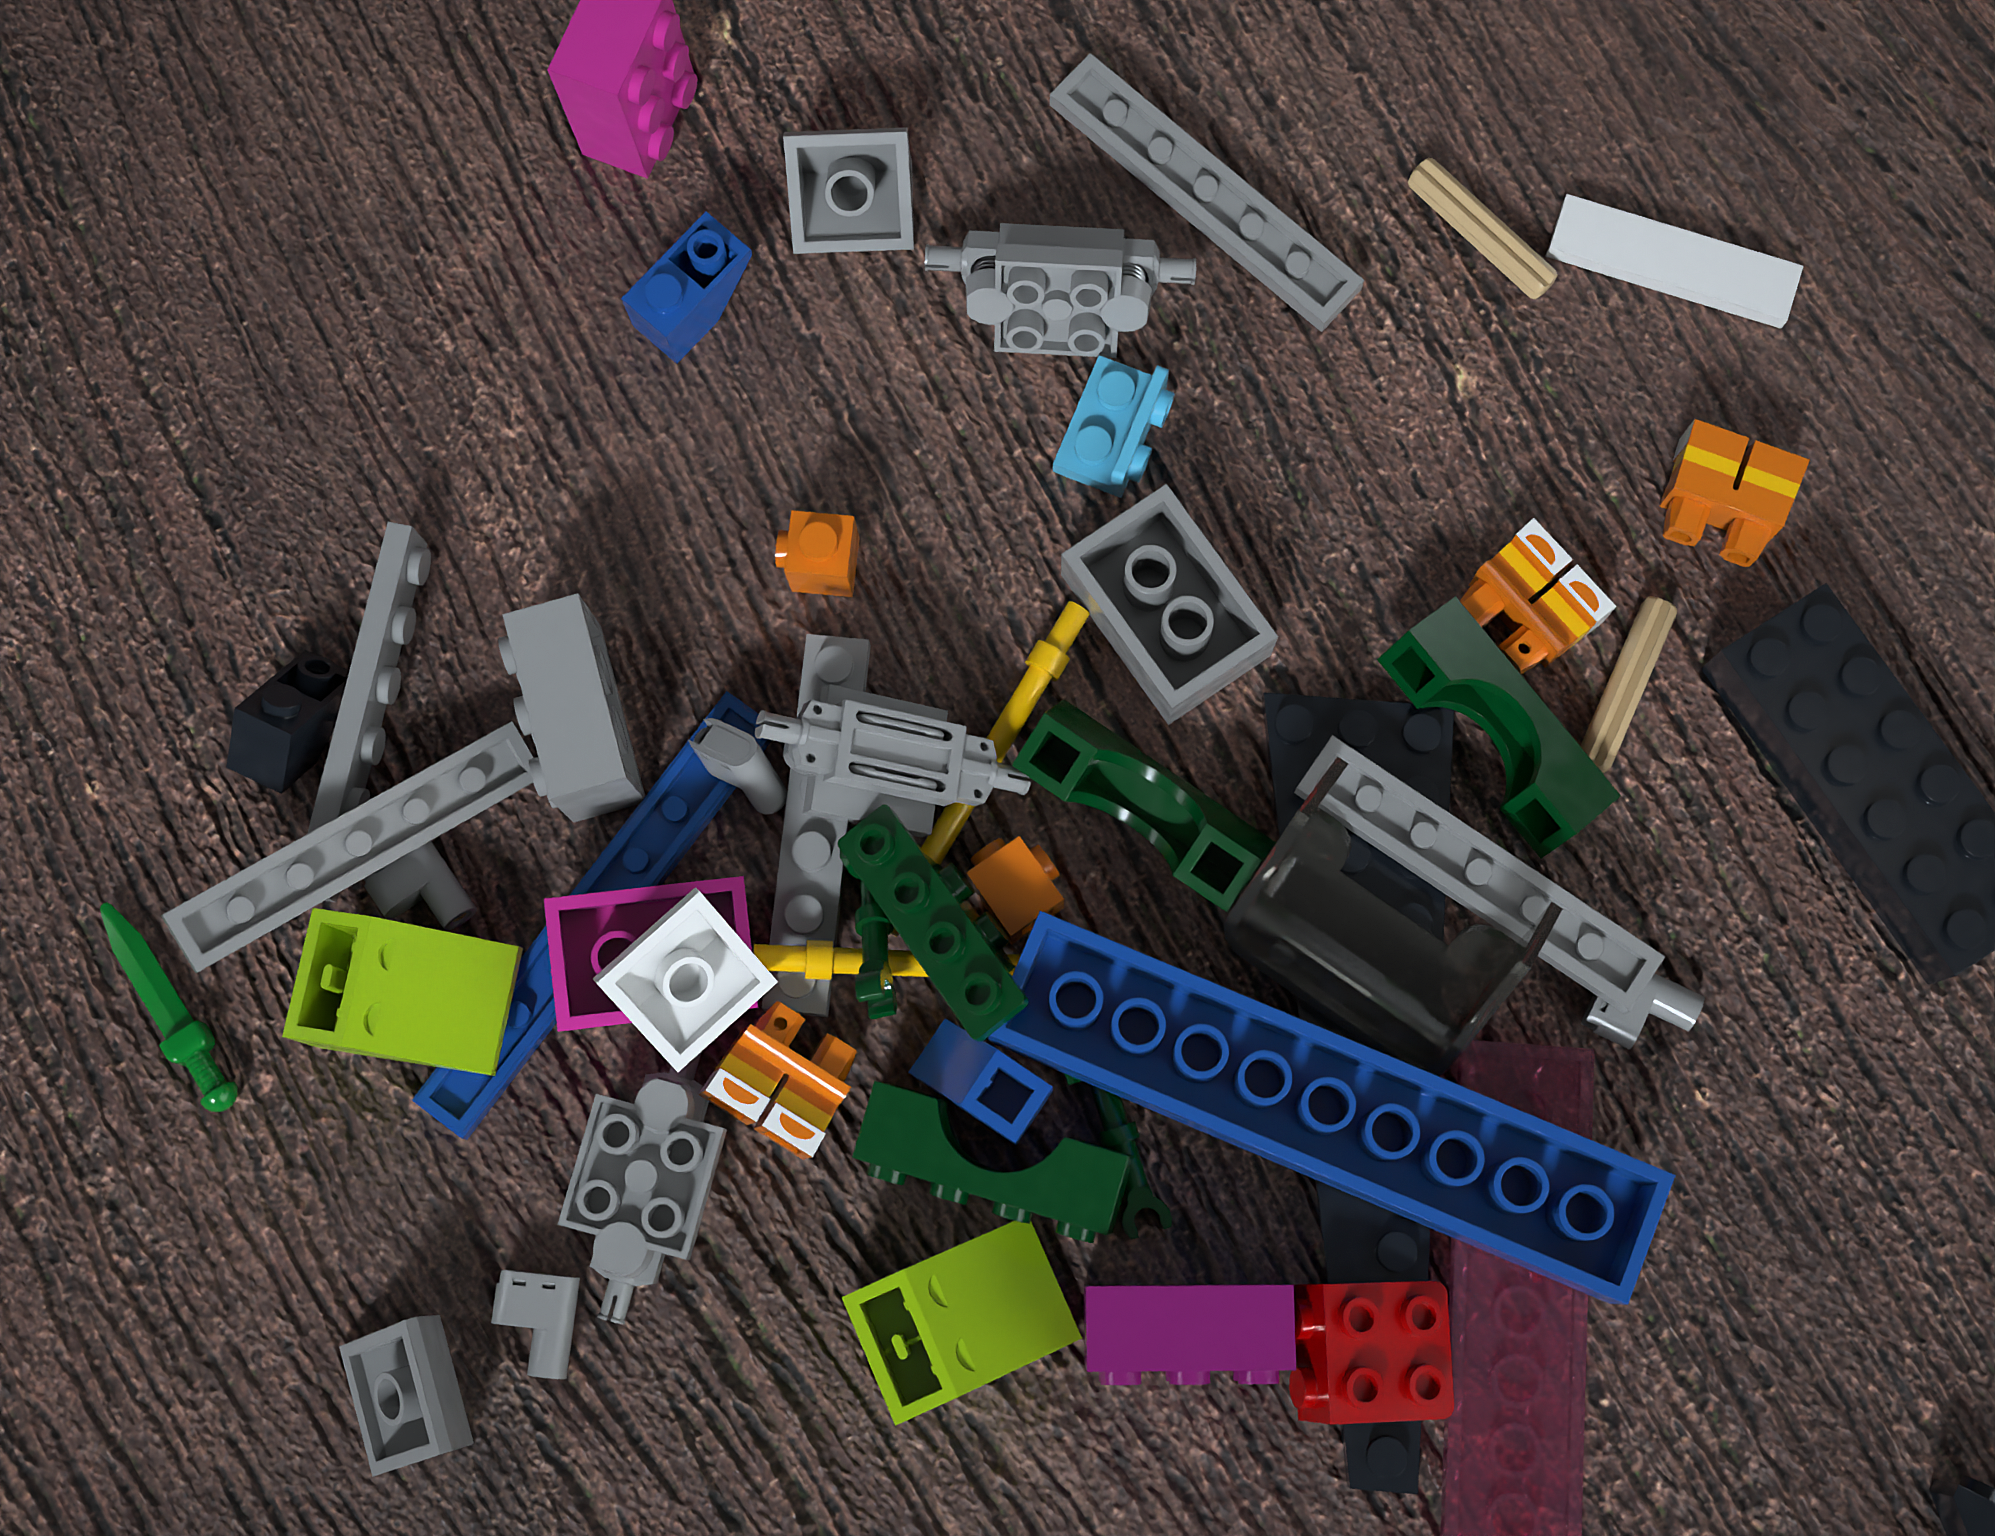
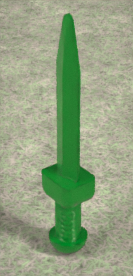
M103 903L100 906V912L113 953L166 1039L159 1044L163 1054L169 1061L187 1067L204 1095L200 1103L205 1109L212 1112H222L229 1109L237 1100L238 1087L236 1082L226 1081L209 1053L215 1045V1038L206 1023L193 1020L143 936L113 905Z

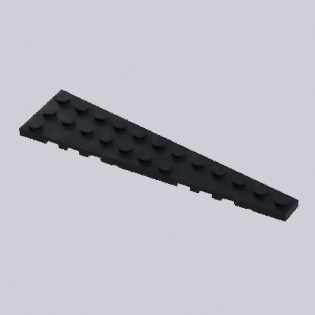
M1264 692L1262 707L1269 771L1272 777L1275 804L1276 836H1278L1279 842L1293 824L1291 831L1280 844L1279 850L1282 869L1281 883L1289 933L1290 965L1294 979L1293 993L1296 1017L1437 1076L1446 894L1294 792L1333 735L1449 812L1454 710L1443 707L1417 709L1413 703ZM1315 1180L1318 1200L1316 1201L1318 1223L1321 1228L1325 1265L1323 1267L1325 1284L1428 1281L1429 1227ZM1421 1420L1340 1424L1347 1487L1358 1490L1418 1495Z

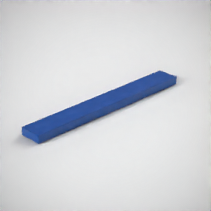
M728 691L725 692L705 718L718 719L750 734L755 738L763 752L772 741L755 737V728L761 726L756 724L759 714ZM704 721L701 723V725L698 727L695 733L691 736V738L689 739L690 741L694 740L696 734L701 729L707 727ZM688 741L570 895L662 885L736 789V786L710 774ZM545 926L521 957L496 1075L490 1076L437 1067L412 1099L413 1102L462 1139L468 1140L557 1023L547 926Z

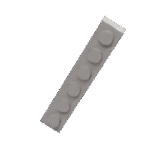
M1091 53L1050 93V106L1319 331L1322 332L1362 290L1365 281L1362 277Z
M393 522L387 523L307 834L370 800V792L365 788L371 765H377L384 752L386 734L381 725L387 704L392 705L395 702L400 689L401 672L396 666L402 644H409L415 630L416 612L411 607L417 585H423L426 582L431 565V553L427 549L428 544L412 526ZM339 893L326 899L325 901L336 903Z
M814 634L806 635L797 716L804 703L810 700L819 701L821 688L829 684L863 692L866 691L871 647L869 640ZM790 768L769 945L806 946V940L833 941V947H836L845 865L840 859V849L837 843L842 836L850 831V823L804 814L803 806L808 775L800 774ZM769 971L778 982L763 995L762 1009L764 1011L773 1003L779 1001L800 1015L828 1017L833 973L831 980L805 979V972Z
M511 721L164 913L161 917L194 972L198 973L533 783L529 759H532L533 756Z
M1333 735L1294 792L1622 1013L1629 1012L1665 958L1664 955Z

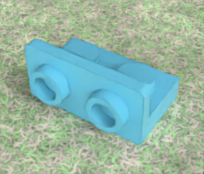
M1099 355L1053 462V472L1120 498L1129 480L1139 483L1152 451L1151 447L1143 444L1151 425L1163 427L1175 396L1174 392L1166 390L1169 369L1157 365L1153 375Z

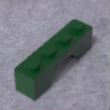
M1456 596L1407 631L1377 659L1417 709L1443 707L1455 710L1471 718L1491 737L1501 754L1506 771V791L1499 809L1540 859L1580 832L1621 796Z
M1065 699L1043 714L1012 764L1013 767L1064 802H1076L1092 806L1112 815L1136 830L1164 856L1174 877L1225 912H1228L1242 894L1276 843Z
M874 1080L852 1158L869 1163L867 1175L898 1185L905 1184L907 1175L932 1182L929 1194L960 1204H967L969 1195L973 1194L995 1201L992 1209L993 1214L1030 1224L1032 1214L1035 1213L1058 1220L1056 1233L1080 1241L1094 1243L1096 1232L1104 1235L1113 1233L1134 1156L1073 1137H1064L1048 1157L1028 1169L1017 1172L996 1170L975 1160L961 1146L951 1126L948 1100L892 1083Z

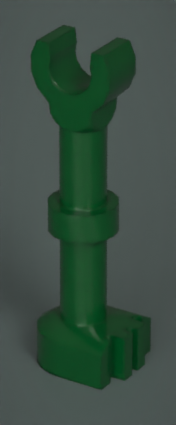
M840 850V859L853 877L860 879ZM861 880V907L855 913V929L862 936V965L859 968V973L856 975L855 991L859 1002L868 1001V1016L873 1020L896 1015L897 1013L896 991L888 955V935L893 932L894 926Z
M1064 1073L1068 1086L1081 1082V1080ZM1089 1084L1104 1131L1098 1133L1102 1146L1134 1156L1124 1191L1127 1204L1121 1215L1123 1231L1131 1240L1139 1238L1134 1219L1136 1213L1142 1208H1152L1155 1210L1162 1229L1170 1228L1172 1225L1170 1209L1162 1200L1153 1196L1134 1139L1140 1137L1136 1122H1128L1121 1097Z

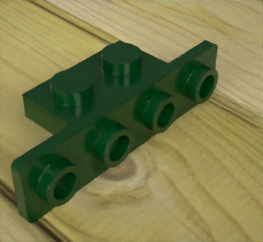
M886 804L881 805L838 840L837 845L972 1039L982 1042L1028 1005L1029 1000L1010 974L1016 967L1003 950V947L1010 943V939L1004 930L987 911L980 916L977 914L967 900L975 894V891L964 875L953 863H949L943 868L927 856L892 808Z

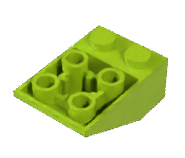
M312 908L282 1037L321 1049L495 1076L523 948L372 916Z
M1018 1221L1008 1223L842 1297L895 1426L1082 1339L1031 1221L1030 1224Z

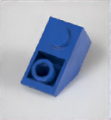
M705 211L621 298L633 327L678 364L719 321L752 256L751 249Z
M944 1019L908 1072L1015 1146L1018 1145L1053 1092V1086L984 1041L977 1042L972 1039L966 1030L947 1019Z

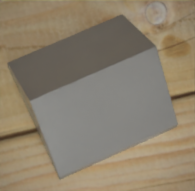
M907 127L784 132L783 139L793 254L914 249L912 161Z
M440 1315L406 1319L339 1346L372 1477L474 1444Z

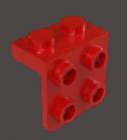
M1441 1282L1291 1284L1294 1285L1296 1370L1291 1371L1289 1391L1292 1403L1298 1410V1421L1332 1425L1446 1419L1452 1415L1454 1411L1448 1294L1446 1287Z

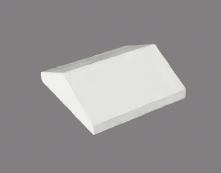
M696 887L593 978L598 986L677 1072L684 1068L778 982Z

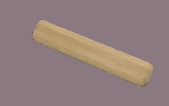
M1427 158L1413 170L1408 180L1409 187L1528 297L1537 299L1553 285L1557 277L1556 270L1435 159Z
M1649 596L1641 604L1580 747L1602 773H1605L1612 767L1676 617V606L1662 598Z

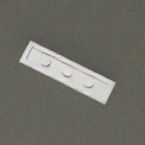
M1566 194L1562 202L1545 256L1780 329L1788 320L1803 265L1569 194Z

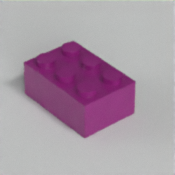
M1084 1285V1350L1086 1371L1099 1372L1100 1385H1141V1371H1166V1381L1173 1385L1211 1384L1210 1371H1233V1381H1238V1384H1279V1370H1296L1294 1285Z

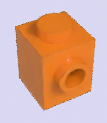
M791 510L789 530H779L775 551L776 567L784 568L791 592L853 597L860 540L855 517Z
M1020 836L1007 845L1002 838H998L983 847L970 859L975 867L966 872L967 880L988 912L1004 930L1011 944L1032 930L1040 911L1053 916L1064 908V898L1052 882L1060 874L1039 844L1029 850Z

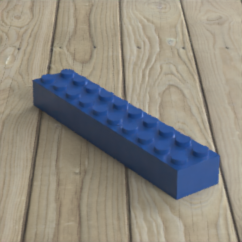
M1042 911L1039 912L1012 975L1029 1000L1028 1005L988 1037L989 1042L1606 1303L1629 1304L1676 1175Z

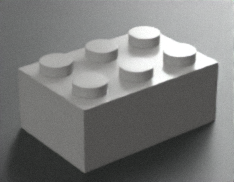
M1167 484L1061 554V576L1083 607L1090 613L1091 618L1168 725L1272 655L1278 639L1277 634Z
M577 593L502 614L507 635L499 637L498 643L508 674L516 673L523 696L514 698V708L523 734H531L536 746L538 757L529 759V767L538 795L540 797L547 795L553 809L558 807L573 822L640 804L645 798V793L603 631L583 599Z

